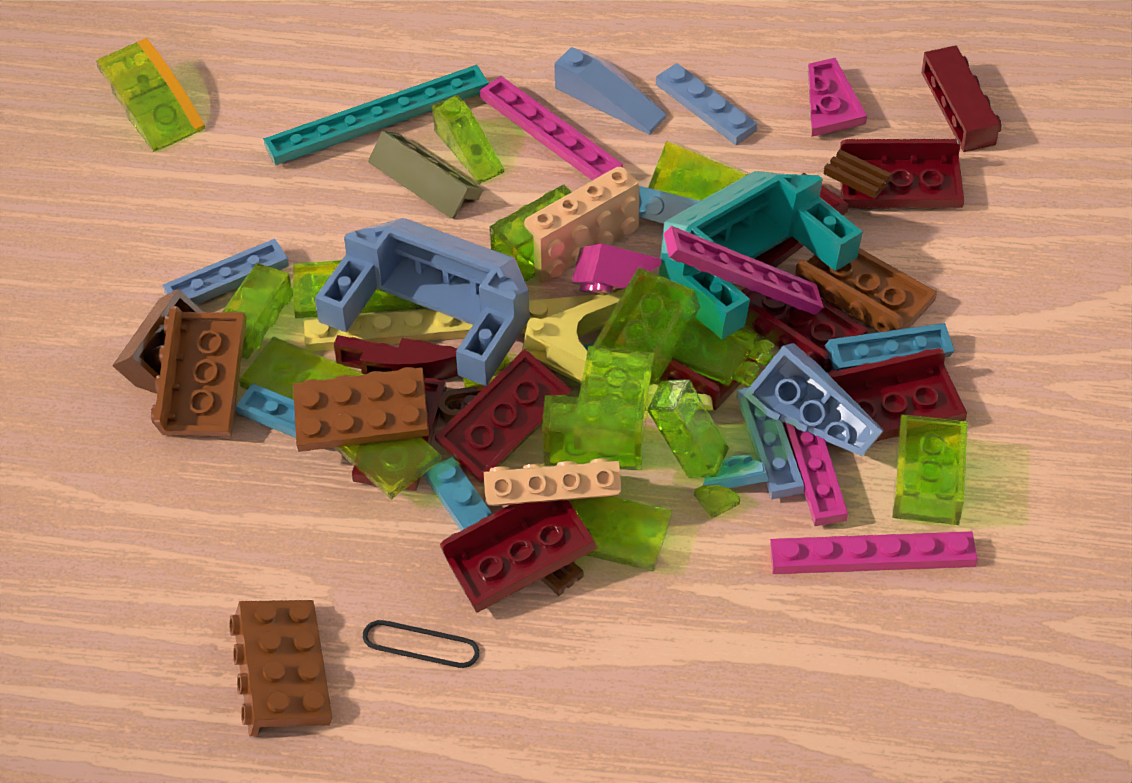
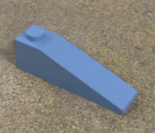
M570 47L554 63L555 89L650 135L666 118V113L617 67L593 53Z
M794 343L783 345L744 394L747 399L768 417L786 422L801 431L819 436L827 442L860 456H863L884 431L819 364Z

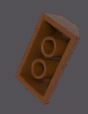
M179 289L159 298L112 365L135 387L156 394L155 380L157 375H160L162 365L159 353L161 346L165 345L166 338L164 319L166 316H169L170 307L178 306L182 312H203Z

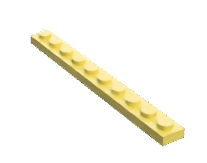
M607 294L529 300L530 319L539 318L541 320ZM432 309L359 315L347 332L322 324L318 319L304 320L306 352L334 350V342L337 335L356 337L365 341L389 345L400 344L402 338L422 340L424 342L460 339L466 337L473 325ZM527 324L521 333H526Z

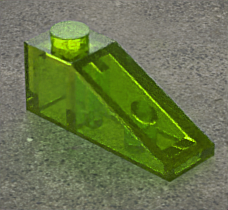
M458 95L432 106L434 131L478 184L504 173V167L473 112Z

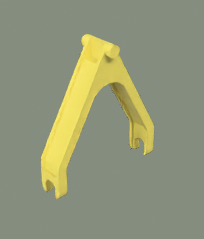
M658 276L541 320L539 318L528 320L522 351L526 349L544 366L659 423L702 426L709 422L708 413L691 412L696 409L713 410L712 398L709 395L670 392L587 351L579 342L578 338L642 313L655 299L671 309L687 310L658 285Z

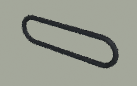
M376 620L369 623L363 630L362 636L364 643L372 649L457 668H466L473 665L479 658L480 652L478 645L471 639L386 620ZM385 625L464 642L473 647L474 656L468 662L459 663L376 645L369 641L368 632L374 626Z

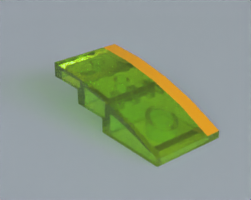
M147 37L96 60L97 68L110 83L112 93L126 110L127 118L153 152L206 129L204 122L181 84Z

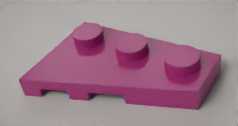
M836 58L809 63L808 85L811 137L865 125L867 115Z

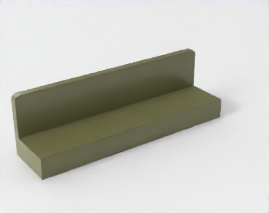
M382 131L368 160L371 165L449 218L454 219L464 199L479 200L483 192L482 188L399 133Z

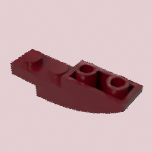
M337 335L334 342L336 364L361 369L362 375L373 371L389 372L405 367H422L425 378L444 380L458 376L457 348L452 346H442L422 340L402 338L399 346L395 347L386 343H375L356 337Z

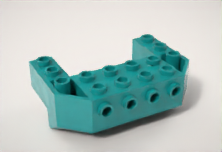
M754 171L664 222L660 259L662 261L659 266L658 285L720 339H724L745 326L750 299L732 283L669 258L664 233L670 226L753 259L786 239L794 237L834 271L857 259L863 231L819 197L823 178L819 175Z

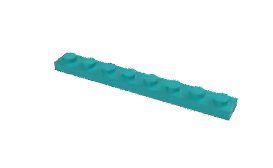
M474 65L263 138L264 146L276 166L480 94V90L487 86L489 82L478 65Z

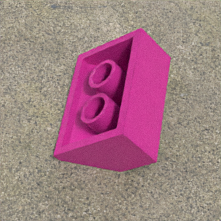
M602 243L580 247L572 284L580 285L579 291L593 295H597V293L612 294L614 289H623L659 267L662 259Z

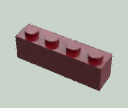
M957 45L924 52L921 73L954 136L960 141L962 151L966 152L996 145L998 133L1002 129L1001 120L991 109L989 97L983 94L978 77L972 74L967 57L962 56Z

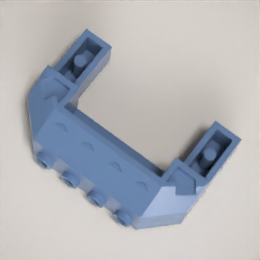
M406 218L392 220L347 233L344 237L346 255L315 297L318 321L347 332L376 289L467 322L473 326L456 350L458 376L487 386L530 319L529 290L515 258Z

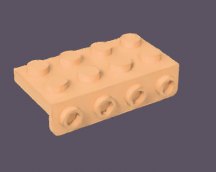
M616 167L525 219V228L533 235L535 277L542 284L552 278H556L567 269L576 265L580 247L601 243L611 245L624 236L631 235L639 228V182L625 168Z
M599 458L591 460V463L577 464L576 461H564L557 463V466L544 467L543 464L525 465L524 469L513 470L505 466L494 467L489 472H483L486 503L490 506L617 496L621 492L619 461Z

